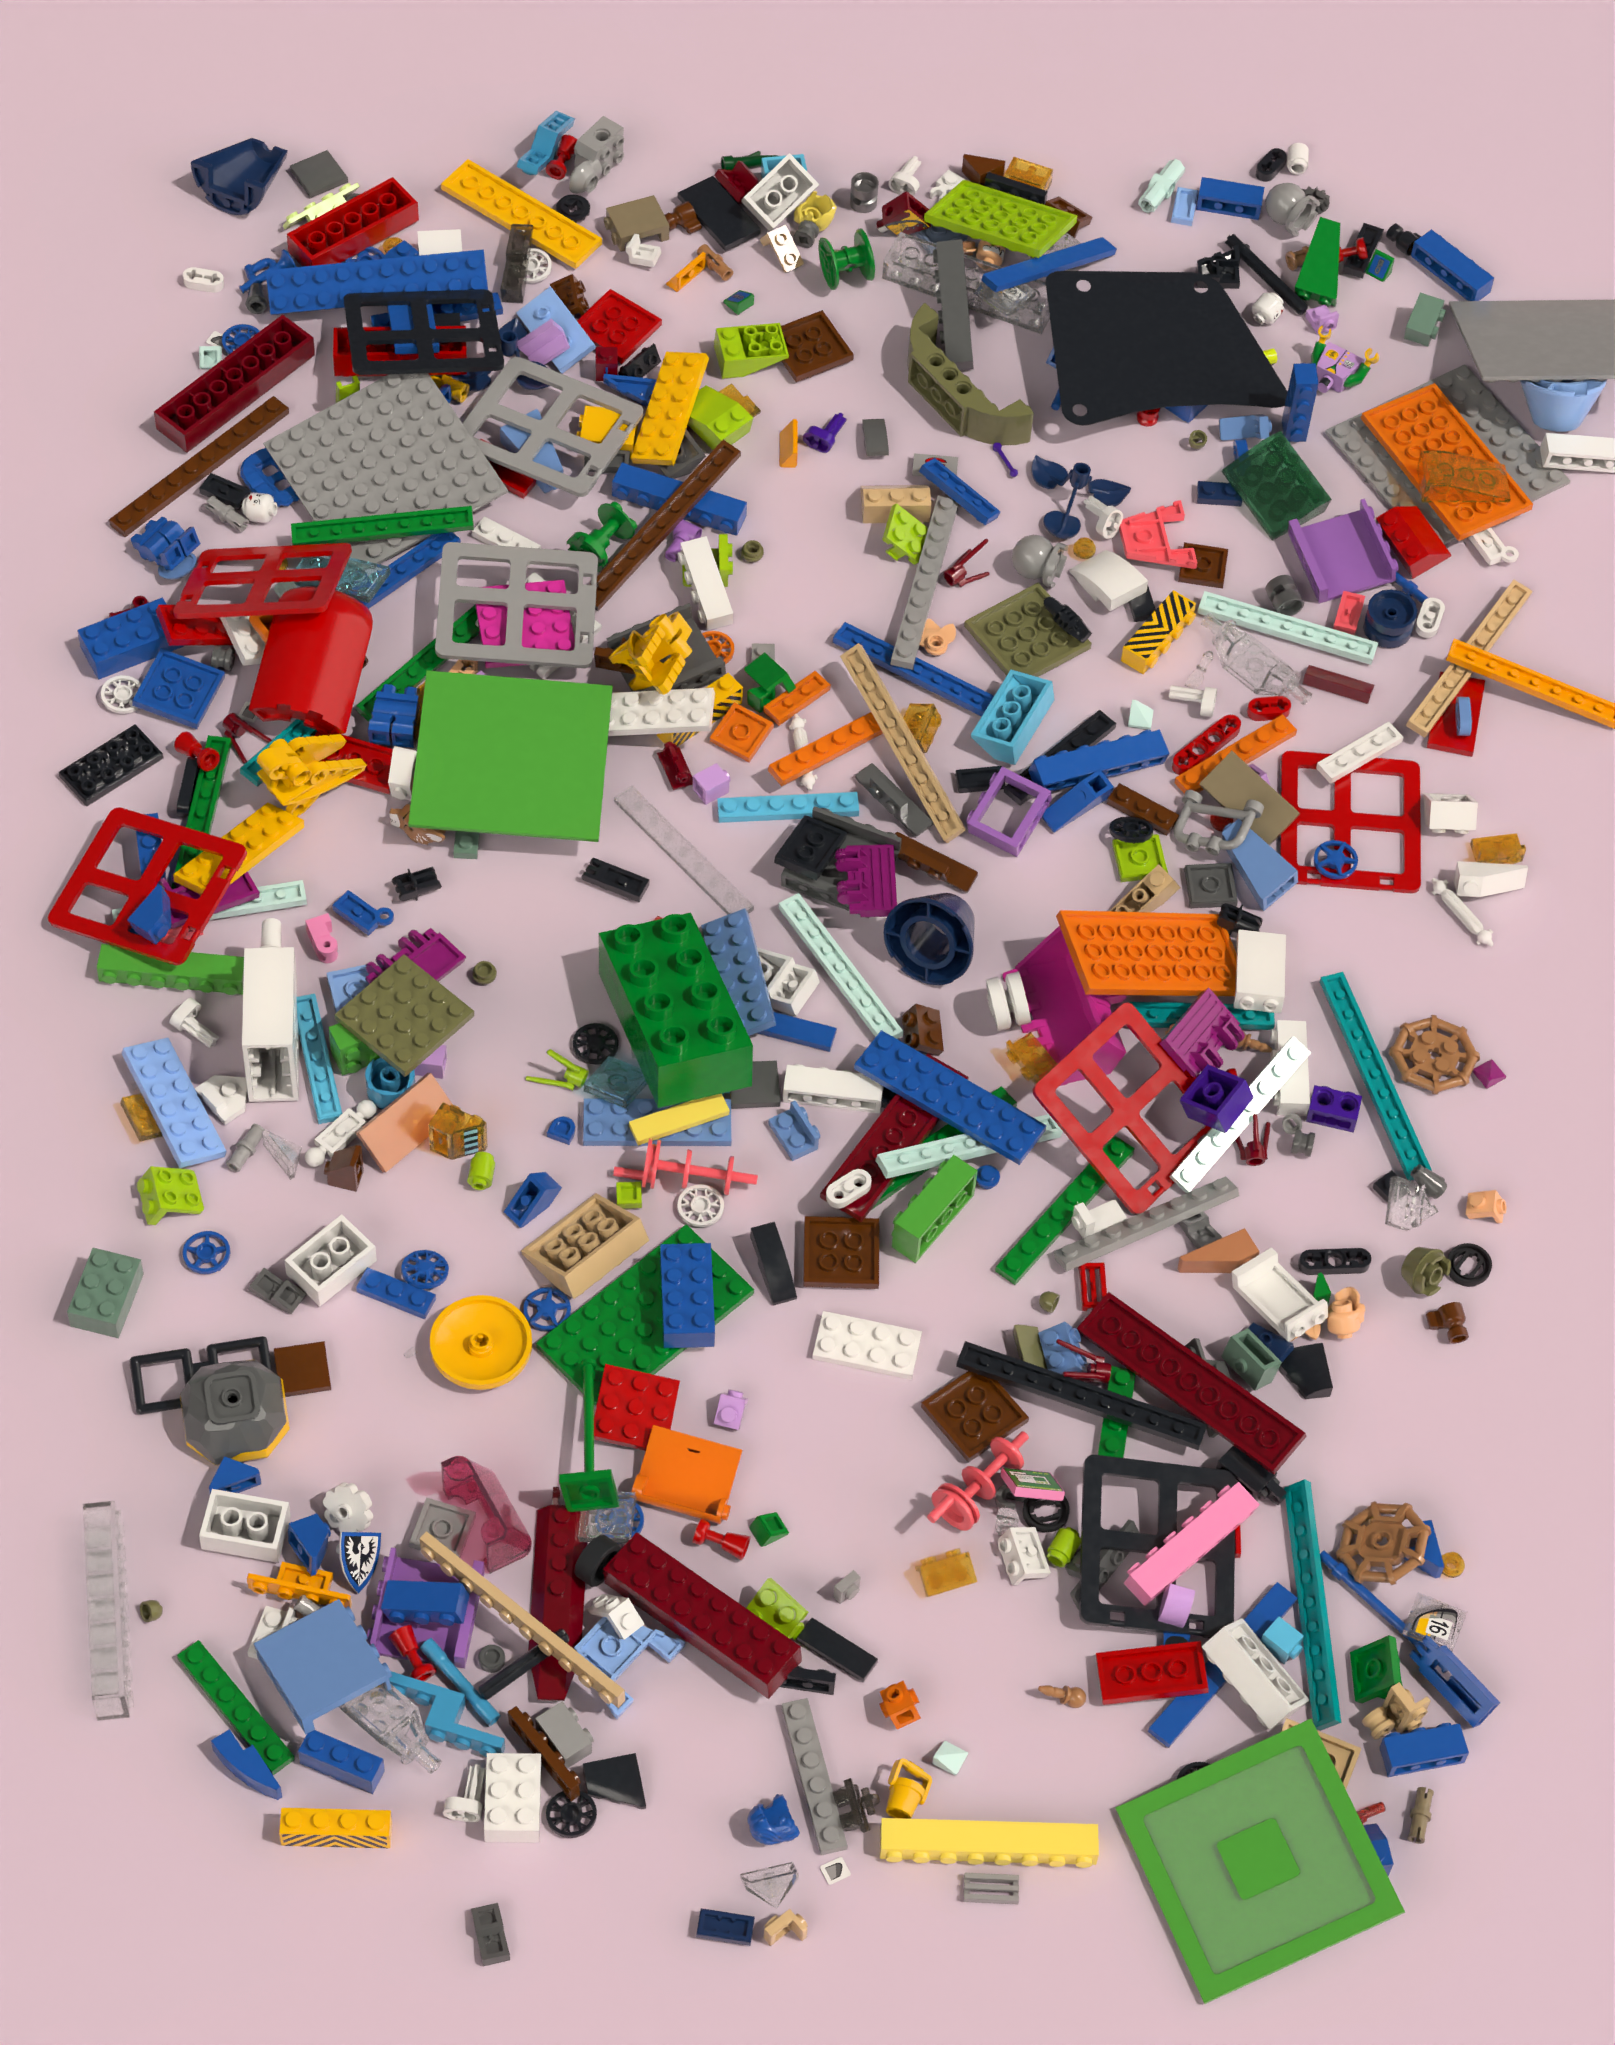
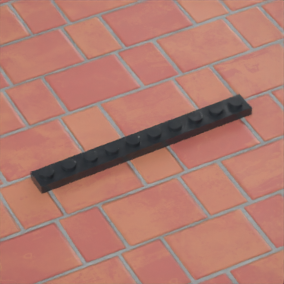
M965 1341L957 1360L956 1367L1195 1450H1199L1207 1428L1205 1423L1071 1377H1065L1063 1374Z

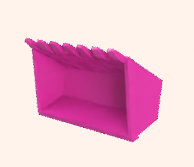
M1060 926L1015 966V969L1004 972L1002 976L1005 981L1007 974L1018 971L1020 973L1029 1012L1033 1017L1031 1023L1021 1025V1030L1023 1033L1038 1031L1039 1037L1027 1042L1028 1049L1032 1051L1044 1048L1046 1055L1034 1058L1033 1063L1036 1068L1050 1065L1052 1069L1112 1013L1110 1005L1125 1001L1127 998L1126 995L1085 994ZM1119 1031L1093 1054V1060L1106 1075L1111 1074L1126 1054ZM1076 1070L1060 1086L1085 1080V1077Z

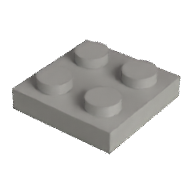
M426 1498L411 1536L409 1547L421 1551L419 1538L427 1531L461 1558L476 1518V1512Z

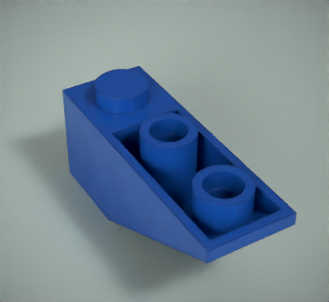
M1099 769L1083 779L1048 807L1042 818L1053 833L1107 800L1114 786Z

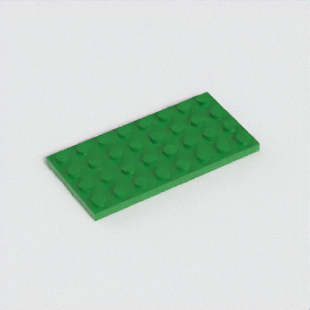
M686 1224L662 1244L706 1242ZM660 1245L536 1343V1348L582 1393L583 1370L581 1369V1361L587 1358L596 1361V1369L593 1370L595 1406L605 1364L654 1375L687 1349L664 1348ZM711 1248L714 1319L716 1325L754 1294V1288Z

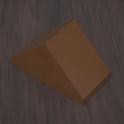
M968 154L963 155L962 173L971 182L985 186V177L988 172L1004 177V160Z

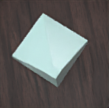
M199 346L200 369H211L222 360V346Z
M1132 700L1128 727L1151 730L1154 710L1137 700Z
M944 1741L935 1753L932 1764L956 1776L968 1756V1752Z

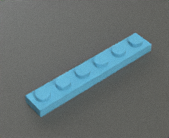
M857 792L717 798L719 823L802 819L804 815L812 818L814 806L829 809L834 814L840 816H859Z

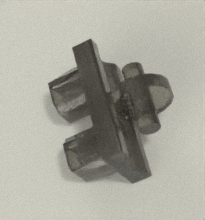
M851 1778L843 1781L845 1786L833 1792L835 1803L839 1808L850 1804L852 1810L839 1815L842 1828L845 1831L860 1829L863 1833L870 1831L865 1809L868 1815H874V1806L880 1803L879 1795L870 1794L869 1788L865 1787L861 1789V1797L858 1785L853 1784Z

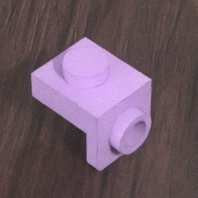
M728 1389V1393H721L714 1424L739 1430L748 1398L742 1397V1392Z

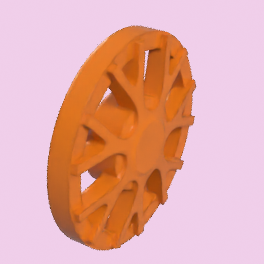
M719 631L702 633L704 638L712 636L713 640H709L707 643L716 658L723 656L725 658L723 660L727 664L734 655L732 639ZM722 638L726 641L723 644H721L719 642V639ZM731 648V651L723 652L722 649Z

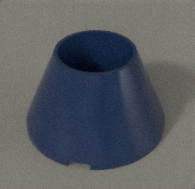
M939 893L911 898L896 905L888 914L883 931L886 949L890 957H894L902 966L901 970L911 978L930 985L949 984L964 975L973 959L975 918L971 907L961 897L952 893ZM934 925L939 927L945 933V935L941 933L939 930H937Z

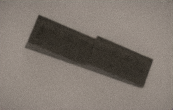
M511 225L506 249V264L500 288L502 302L523 303L533 225Z

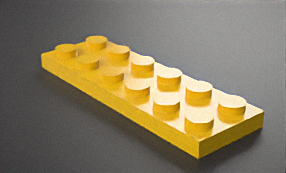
M665 353L631 455L633 464L674 466L709 360L707 353Z
M267 802L221 837L240 843L247 850L245 860L238 872L236 871L230 883L232 884L304 828V820ZM203 851L173 874L174 882L202 895L223 857ZM225 868L220 878L225 879L230 869Z

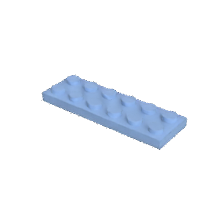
M169 1038L123 1048L122 1056L179 1168L225 1157L227 1151Z

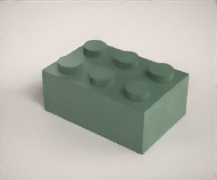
M92 1248L67 1311L70 1327L119 1339L144 1275L141 1259Z

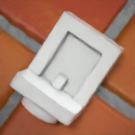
M634 234L631 241H628L626 245V253L629 256L630 264L654 267L661 255V248L640 244L639 234Z

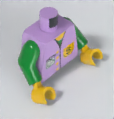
M1320 326L1318 329L1320 338L1319 341H1316L1311 355V363H1316L1319 383L1318 390L1322 393H1326L1329 389L1342 392L1346 388L1361 384L1371 369L1370 365L1379 361V354L1376 353L1373 358H1369L1373 350L1371 348L1365 351L1366 361L1364 362L1365 359L1331 342H1328L1326 345L1325 341L1332 334L1331 328L1329 333L1324 336L1321 334L1323 326Z

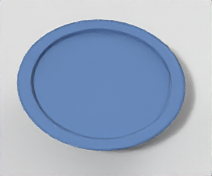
M193 553L185 556V559L172 571L165 570L164 566L160 565L158 574L169 580L184 577L194 569L197 560L196 556Z

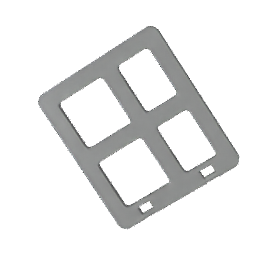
M513 357L507 362L463 422V425L487 460L575 496L584 497L592 490L600 475L606 470L629 437L633 428L642 419L643 408L636 403L521 357ZM519 375L527 376L562 391L541 420L498 404ZM579 398L621 414L600 444L557 428L569 409ZM487 418H493L531 434L518 453L509 452L474 437ZM622 424L628 425L625 431L619 429ZM546 442L555 443L590 458L577 477L568 476L533 461ZM590 469L596 470L593 477L587 475Z
M458 542L446 543L442 550L435 643L436 655L443 659L569 668L590 667L593 660L597 556L591 552ZM465 559L509 563V587L507 589L457 585L458 561ZM527 565L577 568L579 570L578 592L576 594L526 590ZM583 577H591V585H584ZM461 602L506 606L508 611L505 644L503 646L453 642L455 604ZM530 607L575 611L576 632L574 650L565 651L523 647L524 609ZM580 635H588V643H580Z

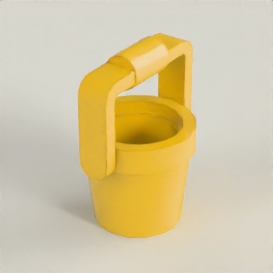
M904 1758L896 1760L888 1778L890 1793L886 1813L892 1818L911 1819L918 1804L923 1805L926 1801L932 1784L931 1776L911 1761ZM901 1767L914 1777L923 1781L922 1786L914 1780L898 1777Z

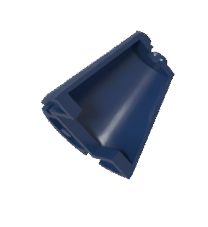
M250 138L191 161V170L197 187L203 189L206 193L205 198L213 206L228 214L245 215L256 209L263 200L285 161L288 150L277 146L269 150L265 142Z

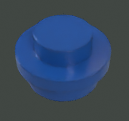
M984 1165L977 1169L976 1182L980 1187L991 1189L999 1183L1000 1173L994 1166Z

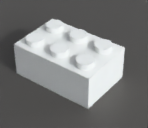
M789 153L741 202L771 232L819 184Z
M341 1214L285 1259L286 1275L307 1293L318 1306H322L364 1272L367 1267L369 1268L377 1261L376 1247Z
M212 1489L199 1534L201 1549L279 1563L291 1517L289 1502Z
M487 1753L484 1818L485 1842L539 1843L541 1754Z

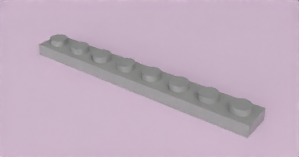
M1226 1176L1180 1197L1173 1198L1157 1207H1153L1118 1224L1109 1226L1102 1231L1068 1244L1054 1251L1055 1260L1066 1271L1072 1270L1177 1224L1182 1220L1239 1196V1190Z

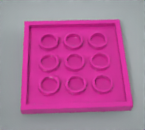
M564 580L525 583V588L528 591L566 593ZM509 585L486 586L483 588L507 589ZM475 604L482 645L503 646L506 641L507 607L503 605ZM525 608L523 614L522 646L537 649L574 650L575 638L570 610ZM485 662V667H486V669H487V668H498V667H509V666L527 665V664Z

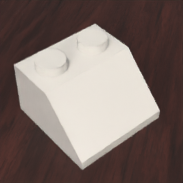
M1423 794L1425 824L1429 829H1432V832L1445 833L1446 829H1453L1456 833L1467 834L1469 830H1476L1478 802L1471 795Z

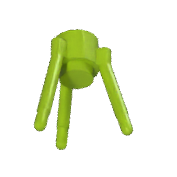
M549 1049L547 1051L549 1056L568 1067L564 1074L567 1082L526 1076L527 1081L566 1087L573 1091L575 1086L582 1088L588 1077L589 1070L573 1064Z

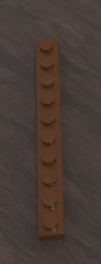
M272 396L109 519L110 526L124 537H127L289 414V407Z
M723 439L597 576L595 610L599 611L739 459L741 456L740 450Z

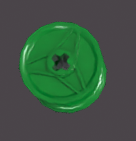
M858 228L854 234L853 247L842 246L840 250L834 251L827 238L820 237L818 244L819 260L824 278L831 290H836L839 285V272L846 271L850 273L854 268H859L866 280L873 281L875 278L873 251L870 241L862 228Z

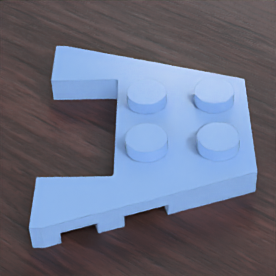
M602 1617L574 1647V1650L615 1682L647 1646L651 1647L670 1663L685 1647V1642L679 1638L674 1639L666 1636L664 1632L657 1629L652 1630L641 1626L623 1640L619 1638L607 1617ZM625 1692V1702L619 1708L612 1703L607 1704L613 1716L618 1719L633 1703L634 1699Z

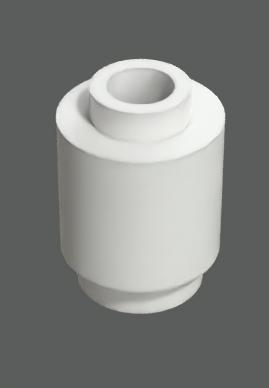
M1294 143L1288 147L1287 167L1292 174H1303L1308 168L1309 149L1305 144Z

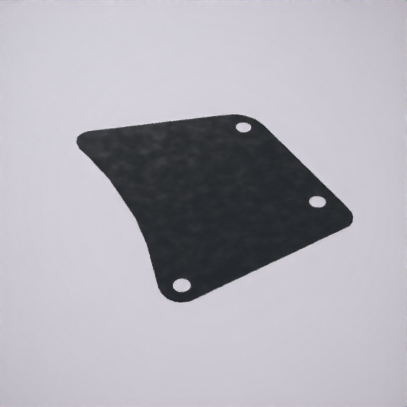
M1055 271L1046 277L1045 285L1061 408L1064 417L1071 423L1081 426L1091 425L1134 412L1175 406L1216 404L1268 408L1285 406L1288 391L1221 284L1213 278L1194 272ZM1080 280L1088 281L1091 285L1090 290L1080 291L1076 286L1077 282ZM1198 281L1204 282L1208 290L1204 293H1199L1194 289V283ZM1074 405H1084L1087 408V413L1084 416L1074 414Z

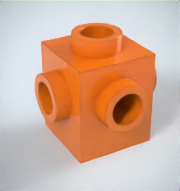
M904 1680L880 1691L883 1702L879 1703L885 1718H891L897 1730L921 1719L915 1705L920 1703L913 1688L908 1690Z

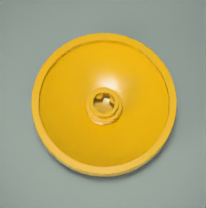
M477 1295L455 1301L439 1314L430 1333V1352L436 1368L449 1381L468 1389H492L510 1382L522 1372L531 1356L532 1333L527 1319L513 1304L494 1296Z

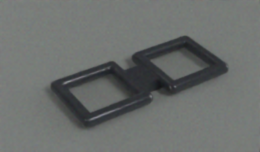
M260 1336L210 1344L206 1348L208 1361L192 1363L191 1351L188 1348L131 1357L129 1362L136 1412L142 1415L181 1408L180 1398L145 1403L141 1365L182 1359L186 1386L188 1381L201 1367L219 1363L217 1353L258 1347L260 1363L272 1371L267 1338ZM230 1397L228 1401L237 1400V1398Z

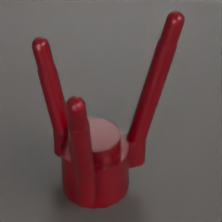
M984 539L973 550L968 549L951 567L943 572L944 579L950 586L958 584L961 588L967 583L989 576V572H984L965 579L967 571L963 566L988 543V539Z
M236 713L227 715L223 720L222 725L226 729L224 735L227 738H231L232 746L243 764H246L247 760L234 736L240 737L248 731L267 743L272 741V739L250 726L245 720H242Z
M1253 1114V1141L1248 1142L1247 1147L1244 1149L1240 1136L1235 1139L1240 1151L1241 1160H1246V1164L1250 1166L1262 1165L1268 1159L1267 1147L1271 1124L1266 1122L1263 1144L1261 1145V1142H1259L1257 1114Z
M1060 1339L1056 1340L1057 1344L1094 1361V1363H1089L1087 1373L1063 1372V1376L1083 1382H1109L1111 1364L1104 1363L1105 1357L1096 1356Z

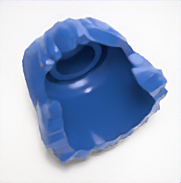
M776 1794L773 1801L766 1808L760 1803L749 1812L747 1822L751 1835L761 1844L773 1845L789 1842L800 1834L798 1827L791 1817L783 1794Z

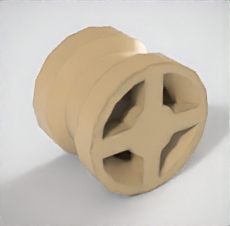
M1383 1706L1374 1709L1362 1720L1364 1726L1370 1728L1371 1736L1375 1740L1388 1734L1396 1725L1392 1719H1388Z

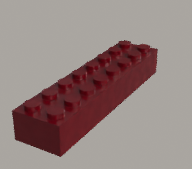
M282 314L154 411L156 429L188 453L315 355L314 337Z
M638 1532L632 1536L603 1568L606 1585L623 1597L629 1598L634 1605L767 1699L787 1679V1675L802 1662L801 1646Z

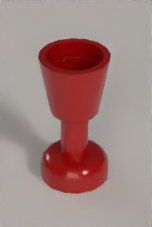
M563 135L561 137L557 151V160H551L545 168L546 173L550 177L557 180L565 177L567 169L564 163L575 154L574 148L577 142L575 137L571 135Z
M1363 237L1356 240V246L1345 249L1339 246V263L1344 261V257L1358 254L1360 259L1368 258Z
M182 732L174 742L177 752L189 757H197V764L204 771L213 770L219 763V753L209 747L202 750L201 744L190 732Z
M701 1518L693 1537V1543L702 1545L705 1540L722 1545V1550L743 1560L751 1536L729 1532L726 1535L710 1530V1523L707 1520Z
M412 1625L403 1626L390 1634L388 1639L403 1657H408L414 1668L410 1673L411 1678L426 1681L436 1673V1669L432 1664H423L417 1653L419 1646Z

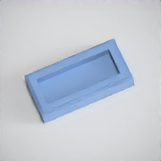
M1177 188L1171 223L1192 226L1199 190Z

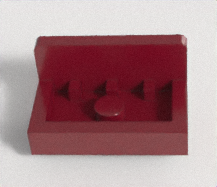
M738 161L733 170L718 169L714 175L739 204H742V199L760 182L742 161Z

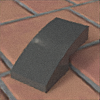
M862 419L866 455H889L885 420Z
M1204 1212L1179 1222L1182 1230L1197 1249L1222 1238L1210 1225L1209 1217Z
M266 1268L262 1269L248 1288L249 1291L264 1301L290 1314L294 1312L307 1294L289 1280L282 1281Z
M498 1903L472 1908L471 1912L483 1967L510 1961V1953Z

